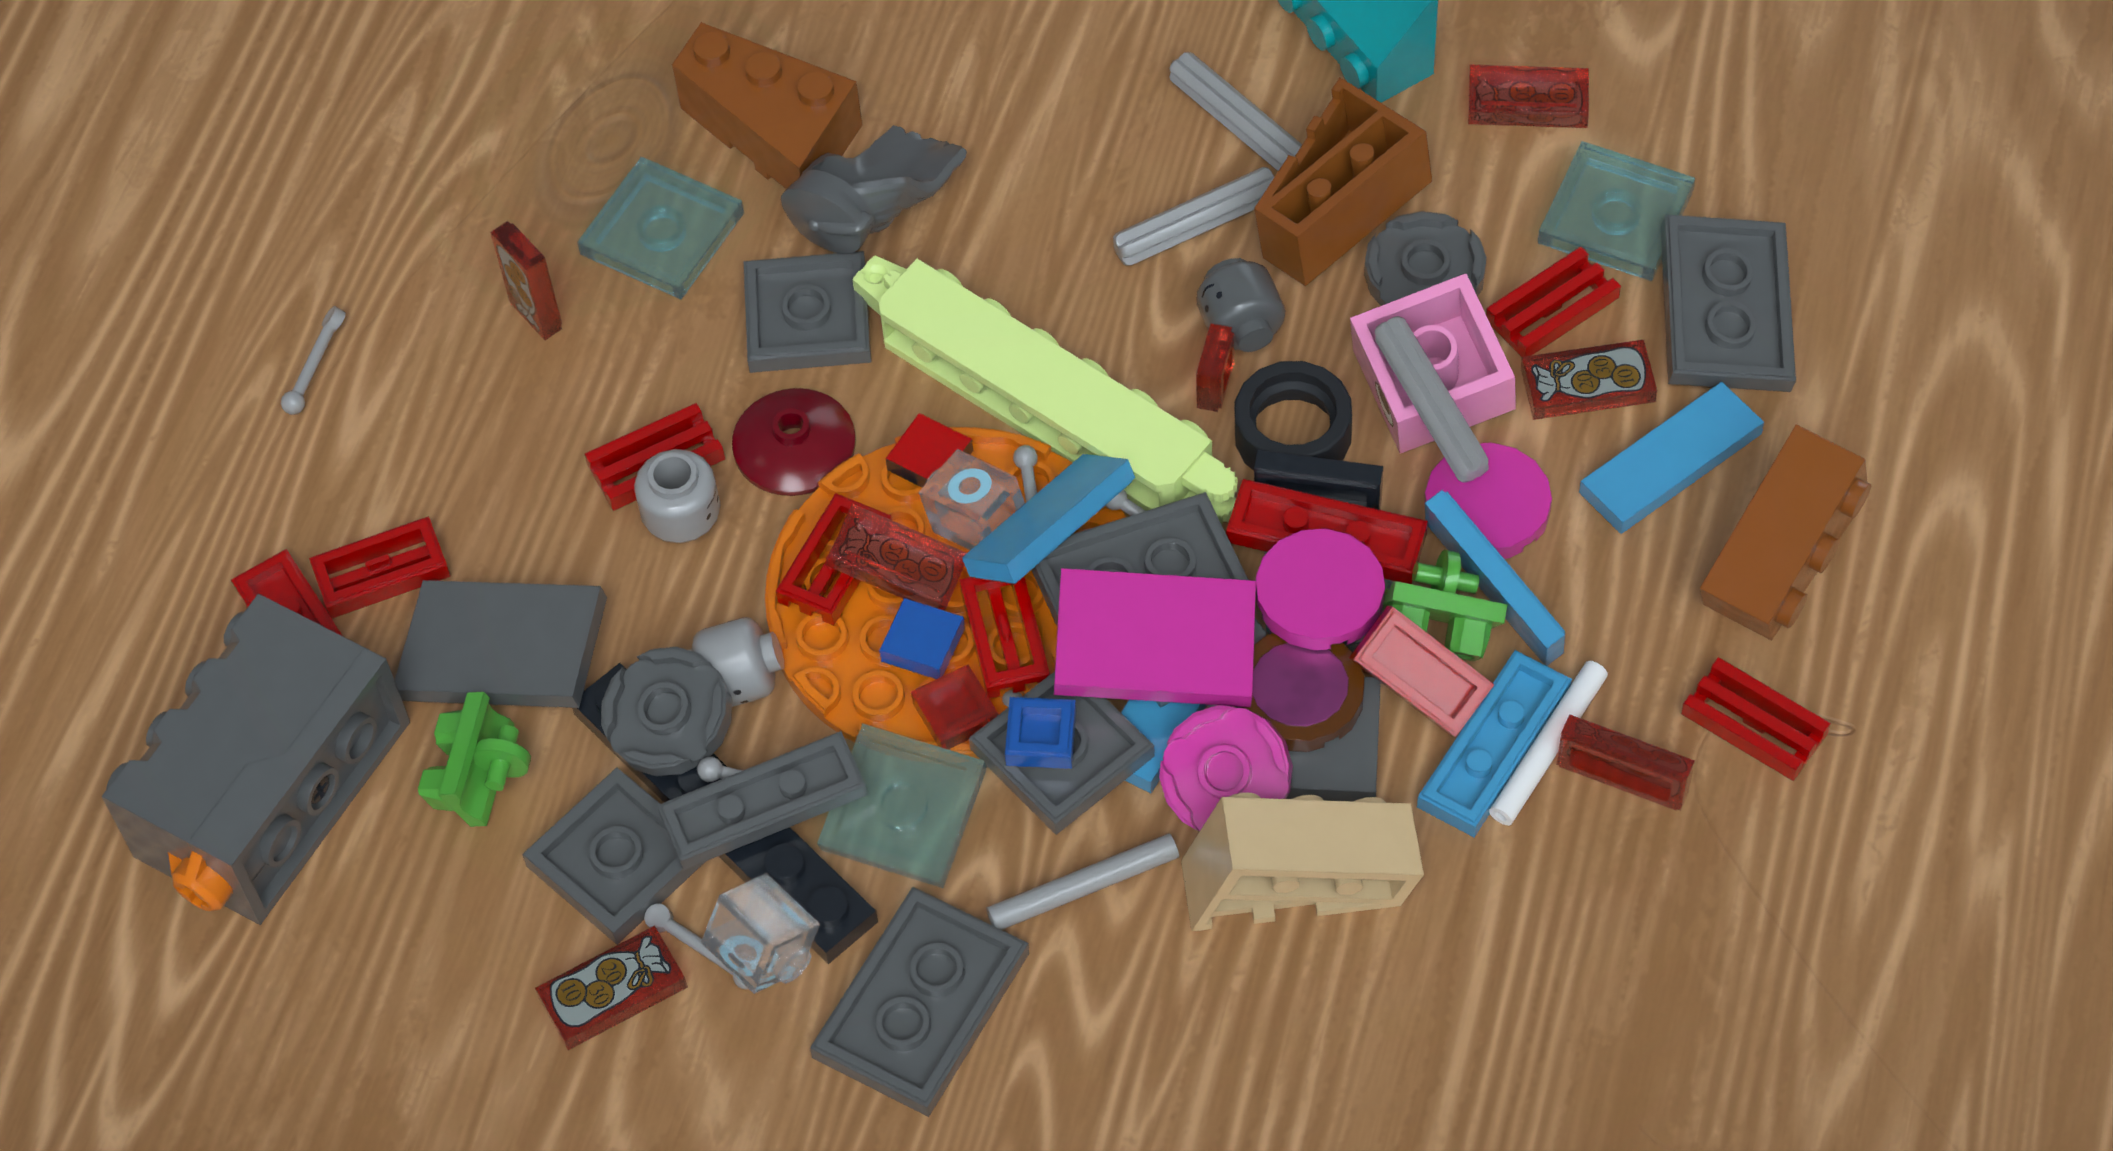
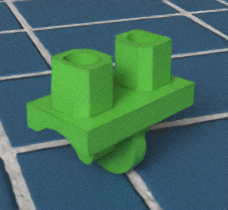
M1444 549L1440 553L1435 566L1418 562L1414 565L1412 580L1430 584L1431 588L1394 581L1390 589H1385L1382 610H1385L1387 606L1394 607L1425 632H1427L1429 619L1448 623L1444 646L1462 660L1476 661L1484 656L1490 639L1491 629L1504 624L1507 604L1455 594L1456 590L1475 594L1479 585V575L1461 572L1459 552Z
M468 692L462 710L439 714L434 734L436 745L446 755H449L447 765L429 767L423 770L418 786L419 795L433 809L455 811L470 827L487 826L496 791L504 789L507 777L516 778L527 774L531 762L529 752L516 744L519 730L514 727L515 724L510 718L497 713L491 708L489 696L485 692Z

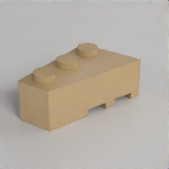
M1238 793L1229 797H1221L1181 860L1191 932L1212 929L1211 917L1253 912L1254 924L1274 922V909L1315 904L1317 916L1401 906L1424 875L1411 804L1386 803L1383 799L1376 797L1362 798L1354 802L1324 801L1316 795H1303L1293 799L1260 798V796L1254 793Z

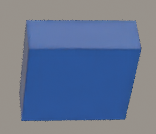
M904 598L879 650L881 662L941 681L965 629L964 617Z
M1010 697L1005 746L1006 766L1072 769L1076 700Z

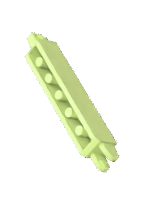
M875 255L853 277L854 290L881 316L885 348L1024 436L1050 445L1052 452L1068 459L1072 463L1082 454L1128 459L1135 479L1124 490L1126 491L1127 499L1145 511L1206 492L1221 525L1223 522L1229 523L1236 501L1235 492H1237L1238 478L1235 477V472L1230 471V467L1225 468L1224 463L1212 456V440L1195 423L1189 420L1180 421L1160 409L1156 402L1145 392L1139 389L1130 390L1113 380L1093 360L1087 358L1081 360L1059 346L1049 333L1039 328L1032 330L1011 317L1007 309L999 302L990 298L984 300L964 288L961 282L947 270H935L919 259H916L906 269Z

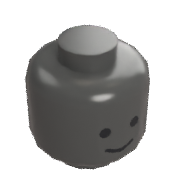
M1241 258L1224 260L1208 270L1204 281L1198 288L1197 306L1210 336L1220 347L1228 350H1242L1244 352L1260 350L1271 342L1273 335L1277 333L1284 322L1285 306L1268 270L1256 262L1246 261Z

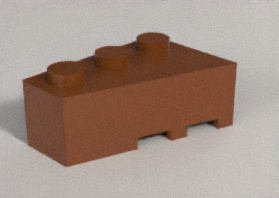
M702 22L699 24L672 63L680 108L728 148L731 149L735 146L754 162L755 170L767 180L772 177L786 189L802 175L803 171L813 161L823 154L832 153L843 156L862 127L856 81Z
M1339 77L1331 89L1332 100L1321 117L1314 116L1307 126V138L1295 157L1288 155L1254 208L1262 257L1304 286H1307L1432 182L1426 131Z
M1796 424L1699 588L1703 605L1771 641L1782 625L1790 628L1798 618L1806 602L1807 594L1804 593L1817 572L1823 573L1837 550L1839 539L1853 518L1857 516L1869 496L1871 484L1867 482L1865 458Z

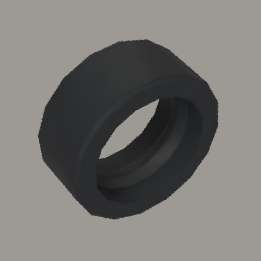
M1280 361L1257 370L1242 384L1234 402L1235 446L1244 463L1252 470H1254L1257 450L1344 460L1352 439V402L1342 381L1326 368L1305 361ZM1283 400H1301L1314 404L1327 413L1330 417V427L1319 439L1306 444L1285 445L1270 440L1256 428V418L1267 406Z

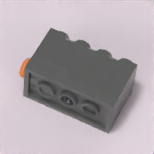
M258 594L244 612H239L229 622L224 634V644L227 648L218 659L208 658L207 661L200 662L191 671L185 685V693L188 698L180 709H169L167 712L160 713L153 720L146 735V744L149 747L140 760H129L128 763L118 766L112 773L106 791L101 797L133 857L171 877L174 888L182 897L205 911H216L225 906L261 925L404 732L410 720L386 658Z

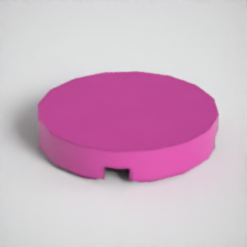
M1482 443L1480 445L1488 457L1489 469L1482 476L1463 483L1457 479L1444 457L1430 473L1425 490L1424 505L1425 502L1441 490L1448 492L1504 559L1523 552L1524 546L1530 544L1535 538L1537 541L1545 532L1551 512L1552 496L1548 478L1535 460L1513 447L1496 443Z
M1326 528L1302 530L1279 540L1262 558L1255 578L1258 607L1262 612V619L1269 630L1290 645L1314 651L1331 649V644H1339L1346 640L1348 645L1361 639L1379 618L1385 598L1383 569L1371 549L1350 534Z
M1217 705L1195 712L1173 730L1166 743L1168 746L1164 751L1159 775L1167 804L1179 819L1195 830L1200 831L1221 797H1229L1238 793H1254L1260 796V798L1286 799L1290 793L1293 764L1286 741L1270 721L1248 709Z

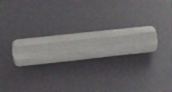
M1184 52L1171 63L1169 67L1171 71L1170 80L1276 170L1279 171L1288 155L1295 157L1302 144L1197 56L1190 52Z
M1267 167L1259 168L1119 231L1113 236L1115 252L1125 266H1131L1253 211L1274 179V175Z
M1396 316L1378 325L1375 329L1377 345L1457 479L1466 483L1482 476L1489 469L1488 457L1406 320Z

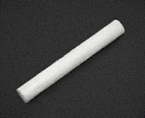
M1594 661L1585 662L1489 809L1490 815L1497 822L1503 825H1511L1576 726V721L1580 720L1606 680L1608 672L1602 665Z

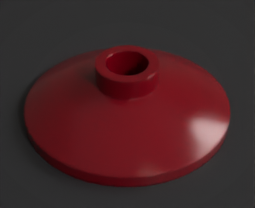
M803 388L779 390L755 401L740 416L732 436L734 460L742 475L759 489L783 496H798L815 492L819 487L818 481L838 465L853 457L856 447L854 425L845 408L838 401L824 393ZM788 429H800L798 432L793 434L784 433V431Z

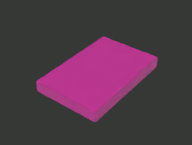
M1061 568L1054 695L1250 707L1253 688L1256 581Z

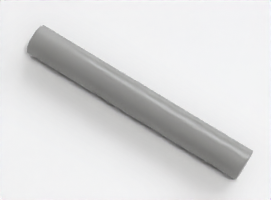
M1168 833L986 907L988 918L992 926L1000 930L1006 929L1179 858L1177 846L1171 834Z

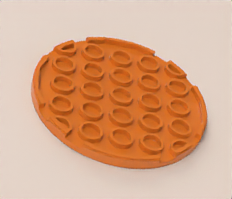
M949 427L972 438L973 452L958 473L966 469L976 468L987 472L991 478V488L982 499L973 503H959L950 497L948 486L942 495L938 496L888 471L885 458L902 436L894 438V444L879 448L863 457L858 453L838 465L818 481L819 487L802 504L799 510H793L771 554L766 576L765 606L769 633L774 632L782 649L784 657V669H782V672L797 696L824 724L836 732L841 731L846 739L887 757L929 765H971L983 762L970 750L969 738L1008 708L1003 703L1002 697L1006 691L1012 690V687L1001 689L999 697L987 698L960 591L959 579L970 577L962 557L1026 503L1021 469L1013 461V454L1018 447L1023 445L1031 446L1038 455L1037 463L1033 467L1037 493L1070 466L1072 462L1052 452L1050 445L1020 434L978 427ZM968 477L961 481L959 490L966 495L973 494L979 490L981 483L975 477ZM835 493L891 515L893 528L889 535L902 537L918 548L948 558L952 563V578L947 594L940 602L935 604L923 603L907 593L885 584L866 571L834 626L823 622L821 614L816 612L812 616L801 613L797 604L791 603L787 607L778 603L775 591ZM1104 506L1073 534L1125 518L1126 516L1121 509L1111 510ZM845 514L801 588L805 590L810 588L824 565L827 555L835 542L841 537L852 516ZM867 523L864 528L865 533L871 525L870 523ZM850 558L844 561L823 597L827 598ZM1030 570L1025 575V580L1049 672L1052 674L1055 671L1057 625L1032 570ZM1012 585L1002 586L1000 589L1020 666L1032 665ZM987 590L976 592L996 672L1005 671L1007 668ZM904 598L964 617L965 629L941 681L881 662L879 650ZM1037 682L1025 684L1026 691L1020 692L1022 696L1034 688Z

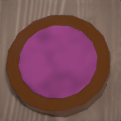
M1274 633L1268 634L1254 644L1251 706L1236 707L1248 709L1270 721L1286 741L1288 751H1314L1324 748L1325 742L1332 741L1338 736L1340 740L1353 729L1363 710L1364 674L1361 667L1349 658L1353 652L1343 643L1331 644V649L1314 651L1290 645Z

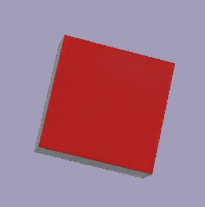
M919 413L885 458L887 470L941 496L951 479L958 473L973 452L972 438Z

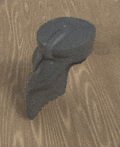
M893 125L867 150L855 158H845L832 153H825L817 158L783 192L781 204L792 224L809 241L835 253L850 254L857 251L864 244L869 234L880 232L889 227L904 209H909L919 202L934 196L947 182L951 174L961 165L966 158L967 151L962 146L953 143L949 144L948 141H938L933 138L921 139L920 134L913 131L906 133L902 127Z

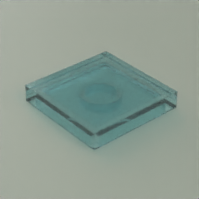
M1581 141L1539 229L1538 243L1569 254L1582 247L1589 254L1588 260L1653 281L1662 261L1661 224L1664 216L1683 215L1694 191L1695 178Z
M640 157L578 240L580 255L682 300L743 216V203L740 199L644 157Z
M862 723L851 754L866 784L868 795L830 810L817 845L823 851L944 888L988 767L983 760Z

